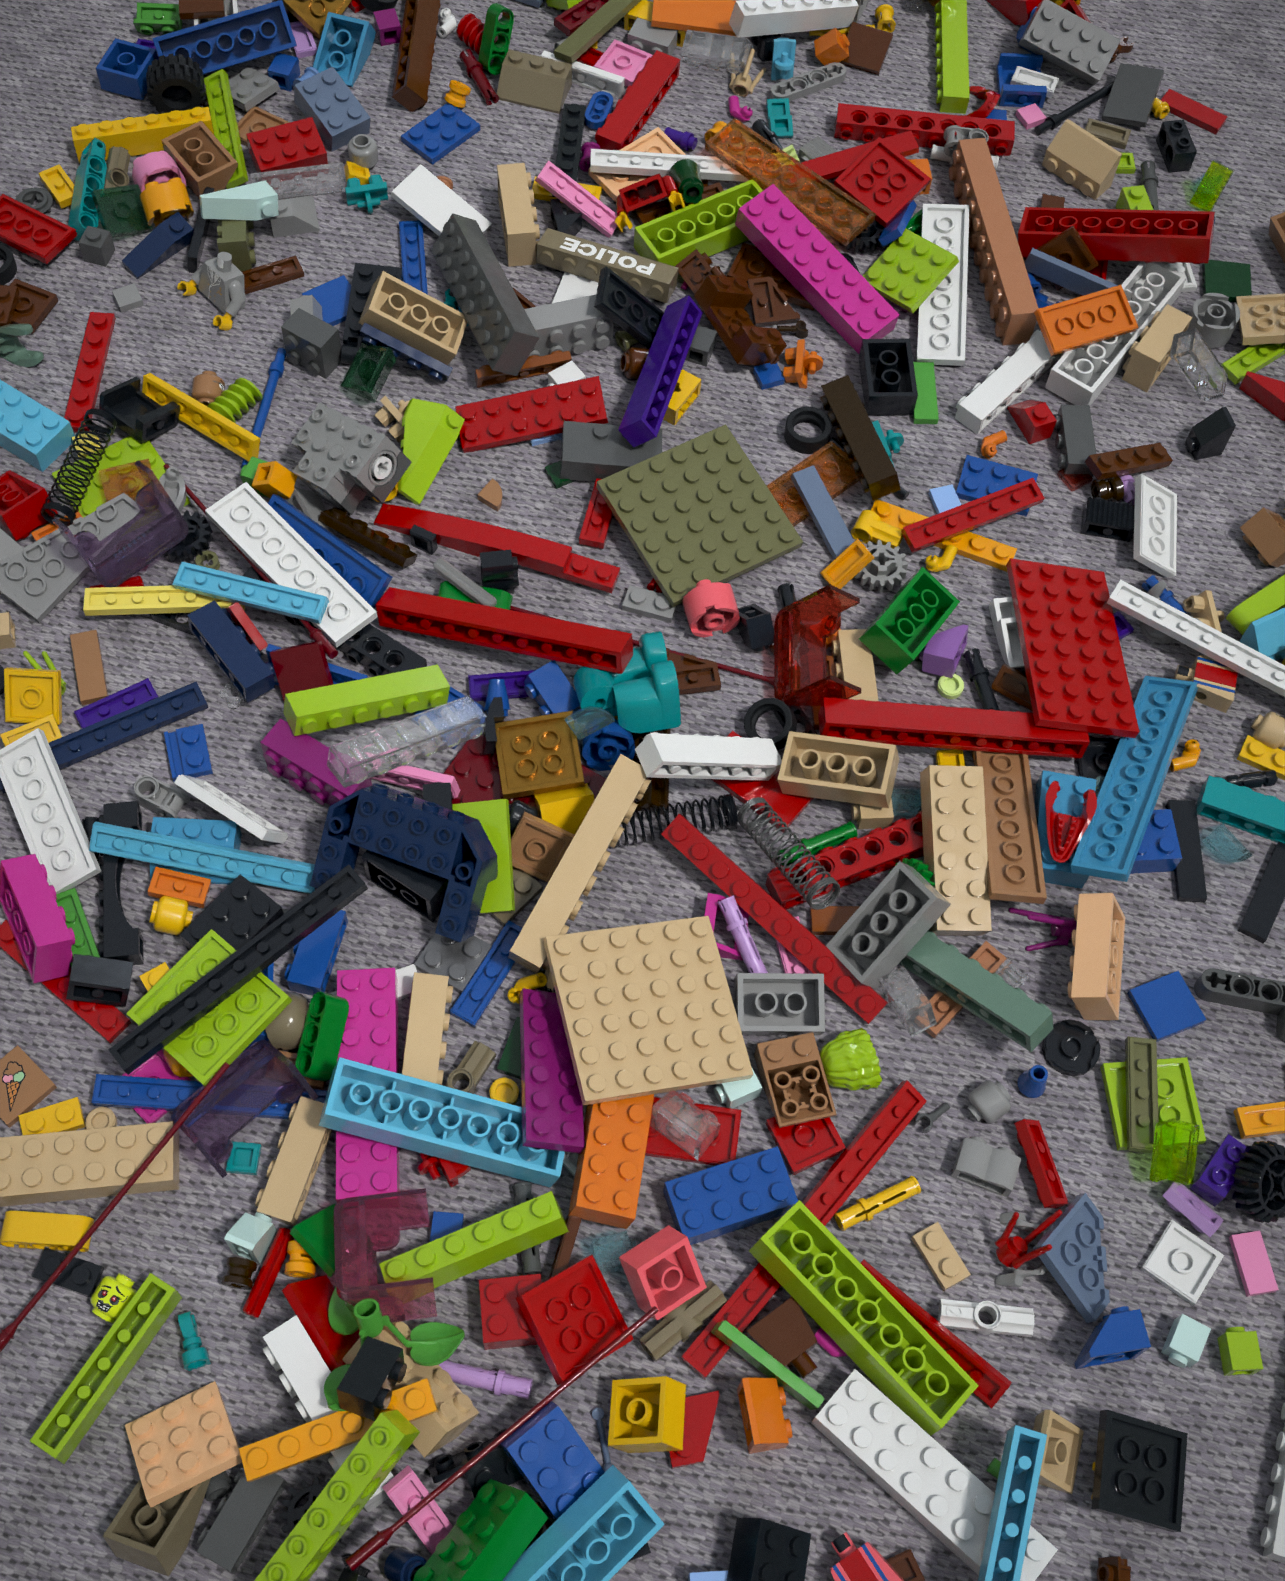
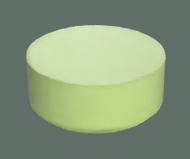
M956 674L953 675V678L941 676L937 684L939 694L947 699L958 698L964 689L962 678Z

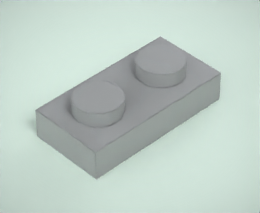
M629 585L622 604V610L669 623L672 622L677 607L672 608L662 593Z

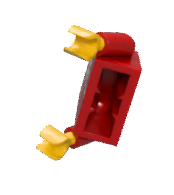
M659 173L619 189L620 195L616 199L618 217L615 219V223L621 233L625 226L631 229L633 225L628 218V212L667 196L672 211H676L675 207L677 205H682L684 208L685 203L682 194L679 193L674 179L669 175L661 177Z

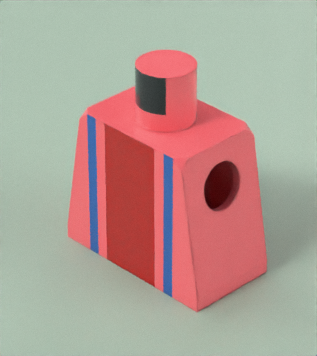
M847 1532L831 1542L832 1547L841 1559L840 1562L830 1568L834 1581H904L870 1542H866L857 1549Z

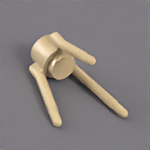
M753 48L748 56L744 72L737 76L735 54H731V82L729 88L732 89L735 95L746 97L748 94H752L755 86L766 72V68H762L752 82L748 73L755 52Z

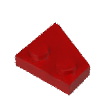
M719 1391L685 1397L683 1451H668L672 1469L703 1463L719 1400Z

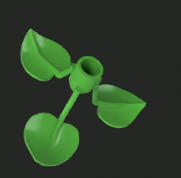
M336 1285L329 1303V1323L336 1333L350 1335L359 1329L362 1346L367 1336L376 1337L382 1332L383 1327L387 1326L405 1347L411 1348L412 1360L422 1366H435L446 1361L465 1337L464 1330L459 1327L439 1322H428L413 1328L410 1333L411 1341L407 1340L390 1322L388 1315L382 1316L379 1300L370 1292ZM351 1364L342 1365L334 1369L325 1381L324 1394L328 1408L331 1410L346 1411L339 1408L337 1388Z

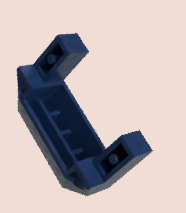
M373 783L372 786L362 788L329 806L310 882L311 887L319 888L347 865H350L354 870L361 847L448 879L449 882L435 933L460 943L474 936L487 885L489 882L497 879L498 875L497 854L478 819L379 783Z

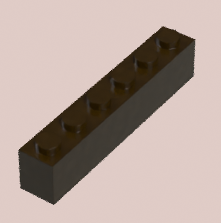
M846 375L821 385L823 396L820 397L822 406L824 410L829 409L830 411L827 414L832 427L837 426L835 431L839 442H845L846 444L843 445L847 458L853 459L851 465L855 475H861L862 477L859 481L863 492H869L874 501L901 490L897 472L849 376Z

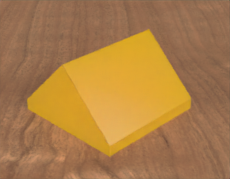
M587 783L584 787L533 795L540 819L574 835L595 800L594 794Z

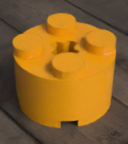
M172 178L160 184L157 181H152L144 185L145 190L141 192L140 200L148 225L151 226L154 223L155 227H157L177 212L182 217L186 216L187 220L194 215L186 186L182 183L181 178Z

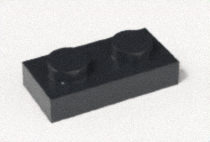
M45 1247L32 1277L45 1283L67 1257V1254ZM74 1257L52 1285L91 1298L102 1276L104 1267Z

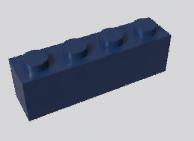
M214 600L187 615L190 631L247 703L275 688L273 678L275 671L269 662L264 663L260 658L261 655L258 648L253 643H248L242 628L232 623V618L226 608H220Z

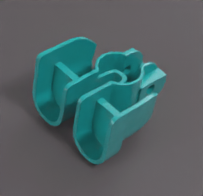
M661 631L646 633L640 636L639 647L633 648V656L622 674L582 666L574 675L573 684L583 713H605L611 716H618L619 725L632 733L653 732L676 728L681 725L677 674L673 661L667 660L666 646Z

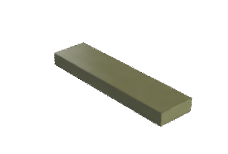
M1128 1036L1125 1039L1127 1151L1157 1154L1159 1152L1156 1039Z

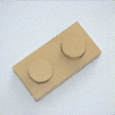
M938 1222L912 1236V1241L943 1291L971 1275Z

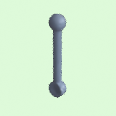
M595 1408L592 1411V1418L597 1423L605 1463L603 1470L606 1472L613 1464L610 1460L602 1421L604 1411L602 1408Z

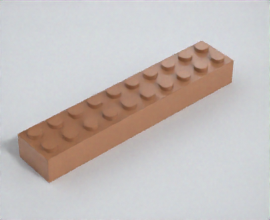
M986 139L959 140L957 149L953 151V165L949 168V179L954 182L955 198L958 197L959 205H969V246L975 252L974 263L980 269L979 280L985 286V300L990 302V317L995 319L996 337H1000L1002 346L1027 343L1033 334L1037 322L1034 312L1039 308Z

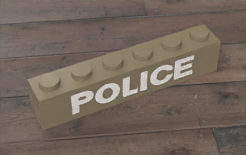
M550 228L546 229L537 243L536 263L596 282H599L600 270L607 266L643 296L664 303H668L677 286L678 267Z

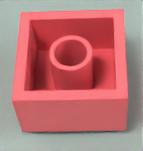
M669 1225L619 1257L638 1307L647 1313L656 1306L659 1311L652 1318L657 1321L707 1288L688 1237Z

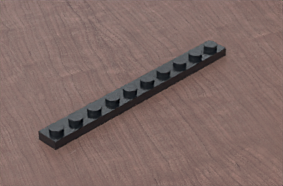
M347 865L109 1049L110 1053L124 1072L129 1075L368 889L367 885L352 867Z

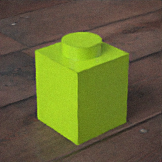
M1230 1327L1217 1338L1224 1376L1252 1375L1263 1370L1256 1331H1245V1327Z

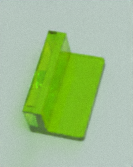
M1169 1119L1156 1124L1150 1181L1159 1182L1167 1179L1184 1185L1193 1184L1200 1131L1199 1125L1177 1119Z

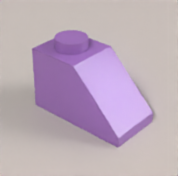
M963 624L934 634L919 654V660L923 661L922 671L953 678L967 645L969 625Z

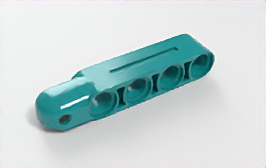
M94 138L82 151L80 165L76 172L68 226L76 229L77 236L74 238L76 241H80L87 226L97 228L99 223L107 165L105 162L106 145L97 138Z

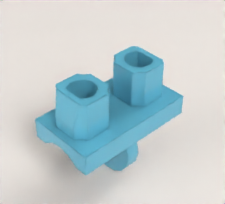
M777 38L773 40L771 80H787L793 77L796 49L795 39Z

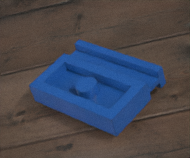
M203 724L179 728L171 733H168V731L164 732L174 782L178 775L181 774L195 778L213 774Z

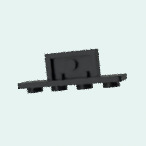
M507 1429L497 1432L494 1438L483 1443H471L464 1448V1451L453 1456L444 1455L436 1459L434 1464L428 1467L433 1482L438 1483L452 1476ZM500 1444L465 1473L474 1498L477 1497L480 1488L487 1484L490 1479L506 1485L524 1479Z

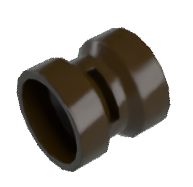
M1112 477L1106 481L1103 479L1093 480L1091 484L1092 497H1100L1112 502L1121 501L1124 497V486L1121 478Z

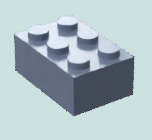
M330 67L294 85V102L306 118H313L321 139L331 152L347 145L358 134L367 135L370 133V116L334 67Z

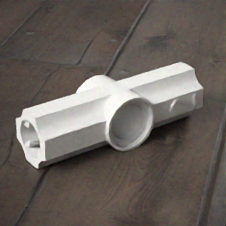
M940 1299L938 1321L949 1329L976 1331L983 1335L996 1333L1032 1337L1034 1311L1033 1308L997 1305L991 1301L976 1303ZM988 1312L993 1318V1323L989 1325L984 1324L980 1321L978 1313Z

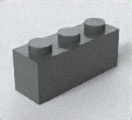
M1061 405L1058 414L1054 415L1057 420L1054 429H1057L1058 433L1055 439V447L1060 449L1058 468L1062 469L1063 478H1092L1093 473L1085 464V460L1089 455L1096 454L1090 405Z
M244 1467L240 1468L234 1479L236 1486L231 1495H225L222 1498L215 1512L218 1514L216 1520L211 1527L206 1526L197 1541V1544L200 1545L197 1550L199 1554L235 1575L288 1484L284 1478L275 1473L252 1482H247Z

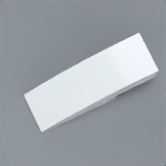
M1012 597L994 598L988 607L1003 660L1006 665L1012 668H1024Z

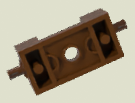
M714 266L710 271L712 275L706 277L694 295L698 304L737 364L758 366L766 363L776 364L779 361V356L787 346L781 333L776 328L755 326L749 318L748 312L744 310L753 296L748 283L740 277H727L719 266Z

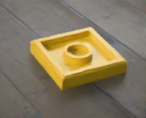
M9 667L4 669L5 722L31 723L53 714L57 725L62 723L61 670Z

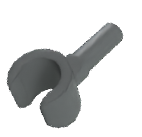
M944 1103L930 1114L922 1113L918 1115L915 1125L920 1120L925 1119L929 1122V1126L923 1129L922 1133L930 1132L933 1122L949 1110L950 1105Z

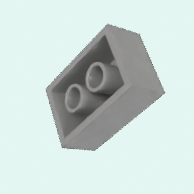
M736 974L734 978V1002L742 1035H801L811 1032L814 1035H822L825 1032L824 974Z

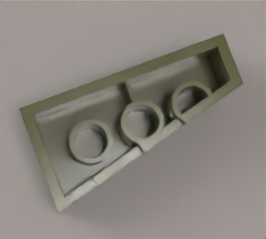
M217 219V234L219 237L217 238L219 253H230L232 255V263L241 272L252 269V264H256L255 250H251V247L255 246L254 232H250V229H254V220Z

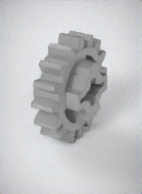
M881 540L877 541V545H873L869 541L866 548L875 558L854 577L855 579L862 578L861 586L869 584L870 591L874 587H878L879 592L883 591V587H887L889 591H892L894 585L899 587L902 579L905 580L908 562L905 561L906 554H898L900 547L891 548V542L889 541L886 545H882Z

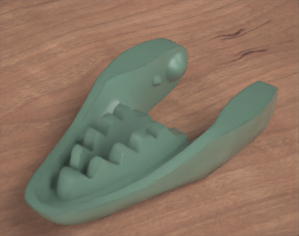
M8 324L0 327V357L22 367L35 366L44 359L42 352L27 350L19 342L17 336L29 335L33 332L30 324Z

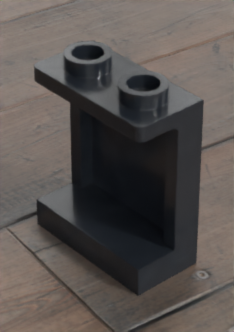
M134 377L101 392L99 409L111 414L120 429L142 444L175 428L178 425L180 406L173 401L164 406L159 405L140 391L141 380Z

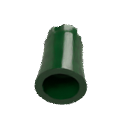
M690 159L677 161L671 167L669 176L674 179L683 200L686 203L696 204L702 199L704 191L700 177V168L696 162Z

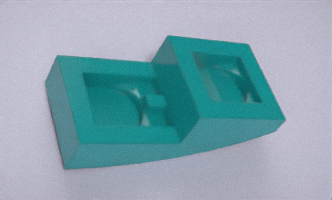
M789 98L767 99L766 110L769 129L775 132L778 138H793Z

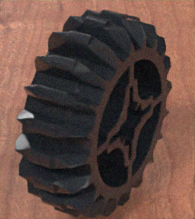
M1254 1141L1252 1146H1246L1245 1153L1239 1154V1163H1235L1236 1171L1235 1174H1232L1234 1183L1231 1185V1188L1234 1189L1232 1199L1236 1201V1208L1241 1210V1214L1247 1218L1261 1223L1277 1222L1279 1218H1284L1285 1147L1272 1141Z

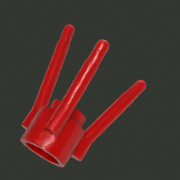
M1057 1210L1024 1239L1019 1236L1009 1237L1019 1218V1213L1015 1212L1002 1236L995 1242V1245L998 1247L996 1254L1000 1262L1007 1267L1018 1269L1023 1263L1050 1251L1052 1245L1047 1244L1027 1254V1245L1062 1215V1210Z

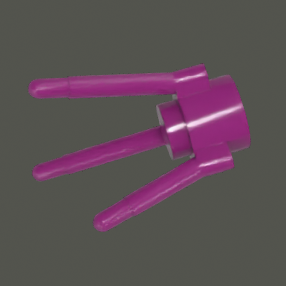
M1009 908L1010 913L1027 916L1029 920L1051 924V934L1057 937L1056 940L1026 946V951L1057 945L1068 946V940H1072V931L1076 930L1077 927L1075 918Z

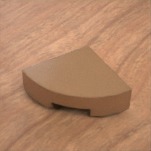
M492 478L477 494V498L498 512L502 505V489Z

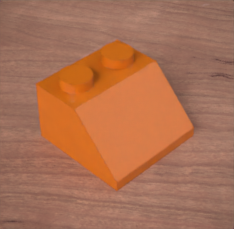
M742 1378L737 1388L748 1453L752 1454L786 1448L789 1444L788 1439L792 1438V1428L789 1418L784 1419L782 1406H786L783 1386L778 1387L776 1378Z

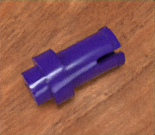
M667 127L664 131L676 145L680 146V149L686 151L689 149L694 150L697 146L698 139L694 137L693 133L687 131L683 133L671 127Z

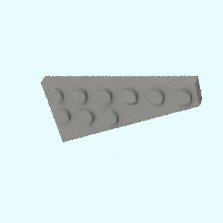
M122 493L96 508L95 512L86 517H79L73 520V524L62 530L59 528L24 547L22 552L10 559L6 557L0 561V593L40 623L145 513L144 508L128 495Z

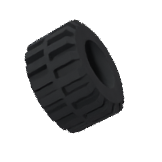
M168 54L167 57L162 55L159 56V60L154 59L152 65L148 66L146 72L148 99L152 107H156L158 112L169 113L174 110L183 111L202 107V103L205 102L203 71L199 68L197 62L192 61V58H184L181 54H178V56Z

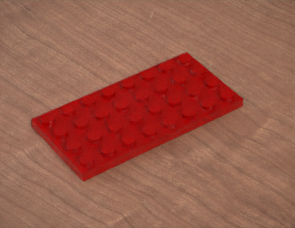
M1010 558L1006 567L1035 726L1136 738L1139 733V727L1111 605L1107 604L1110 596L1105 573L1102 571Z

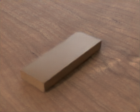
M97 630L71 634L70 639L80 702L82 706L92 704L108 696Z

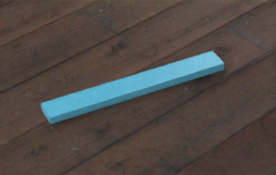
M94 822L89 847V851L231 879H236L241 874L252 883L309 894L315 891V888L310 886L315 864L100 822Z

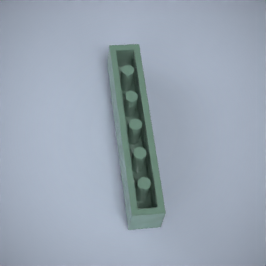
M930 930L924 934L899 963L1030 1052L1053 1030V1015L1046 1005L1036 1003L1023 990L1013 988L1000 975L990 973L977 960L967 958L954 945H947Z

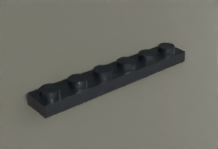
M564 104L556 166L577 182L586 106Z

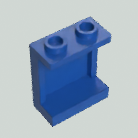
M1000 53L996 67L998 94H1000L999 106L1025 107L1036 103L1039 108H1043L1047 94L1046 86L1010 84L1017 66L1041 73L1043 55Z

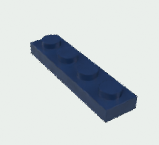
M365 322L360 330L359 336L363 338L362 341L371 347H376L377 345L385 349V354L395 359L400 357L406 360V364L413 369H424L429 372L428 375L437 381L441 382L442 379L447 381L453 370L452 367Z

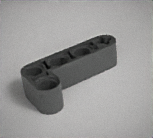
M1216 968L1205 970L1195 982L1194 992L1201 1000L1277 1015L1276 1032L1279 1039L1285 1043V982ZM1233 987L1240 989L1242 994L1237 993ZM1262 993L1267 994L1270 1000L1266 999Z

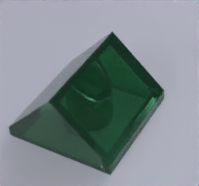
M362 343L341 387L375 403L396 362L393 350L388 347Z

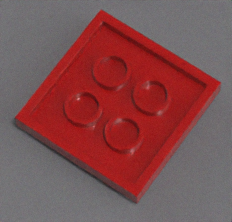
M878 137L834 181L833 186L886 228L929 185L931 178L882 138Z
M593 1255L586 1256L516 1297L518 1305L557 1385H561L628 1329ZM629 1335L602 1359L634 1340L632 1335Z

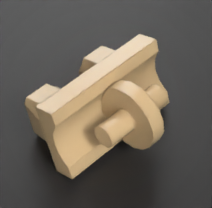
M384 396L380 400L384 406L380 408L375 416L384 427L389 425L394 419L398 421L388 431L399 443L404 439L402 418L409 401L400 400L398 402L400 408L397 409Z
M1205 590L1199 595H1191L1183 601L1184 611L1191 612L1193 618H1198L1206 625L1222 632L1220 622L1225 619L1223 611H1216L1212 591Z

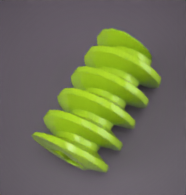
M237 378L234 384L229 385L228 390H224L221 396H217L214 402L209 403L207 407L236 423L235 418L241 419L243 417L242 412H249L248 405L255 407V400L261 401L263 396L252 382L245 378Z

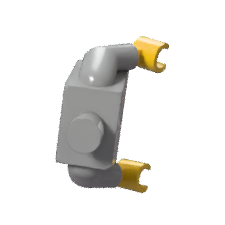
M220 252L216 258L207 259L194 272L189 282L180 281L177 289H186L183 296H192L196 294V285L198 284V289L225 314L224 316L216 315L213 319V325L218 326L220 330L228 331L232 328V316L235 317L239 310L245 307L244 275L232 263V255L230 253Z

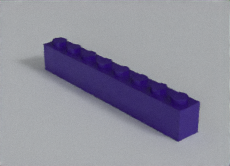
M689 295L666 307L618 429L633 448L657 437L703 312Z

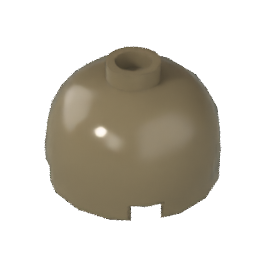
M285 992L292 999V1002L265 1028L272 1046L275 1049L282 1048L281 1051L296 1049L300 1045L310 1001L302 994L296 992Z

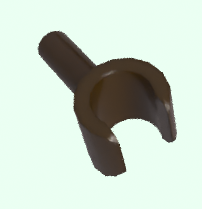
M802 320L798 321L796 325L777 326L776 328L779 332L794 333L800 339L808 336L806 323Z

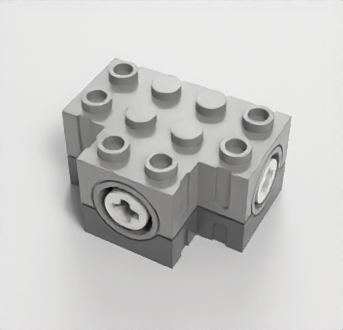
M322 403L318 404L291 442L304 455L292 472L320 498L351 515L366 495L374 497L383 503L412 463L386 435L377 433L374 429L364 424L361 425L358 421L344 416L342 413L328 408Z

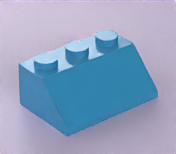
M153 817L151 833L240 850L242 834L239 825L233 821ZM150 863V880L152 879L155 867L211 879V884L230 885L235 880Z

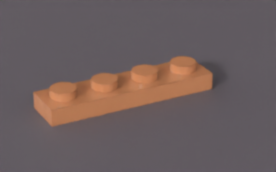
M987 941L970 957L977 960L990 973H997L1008 960ZM938 990L917 1012L913 1021L935 1039L964 1007Z

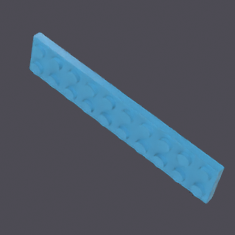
M1153 676L1144 677L1134 702L1139 733L1136 738L1121 737L1097 797L1095 814L1084 832L1072 860V873L1123 882L1128 881L1197 693V682Z

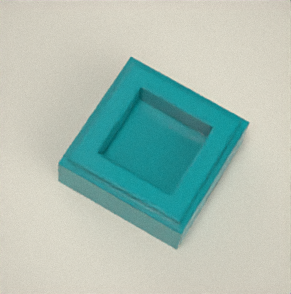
M231 1141L226 1172L257 1175L262 1148L261 1144Z

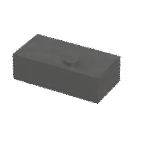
M564 421L561 436L560 479L595 482L596 478H606L662 453V429H659L656 438L633 448L619 432L620 425Z

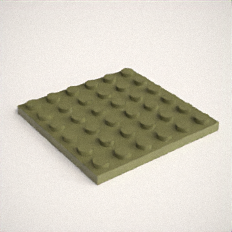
M726 424L597 481L596 484L598 491L672 608L681 604L683 597L689 591L696 588V584L701 580L708 579L711 583H726L802 547L803 540Z

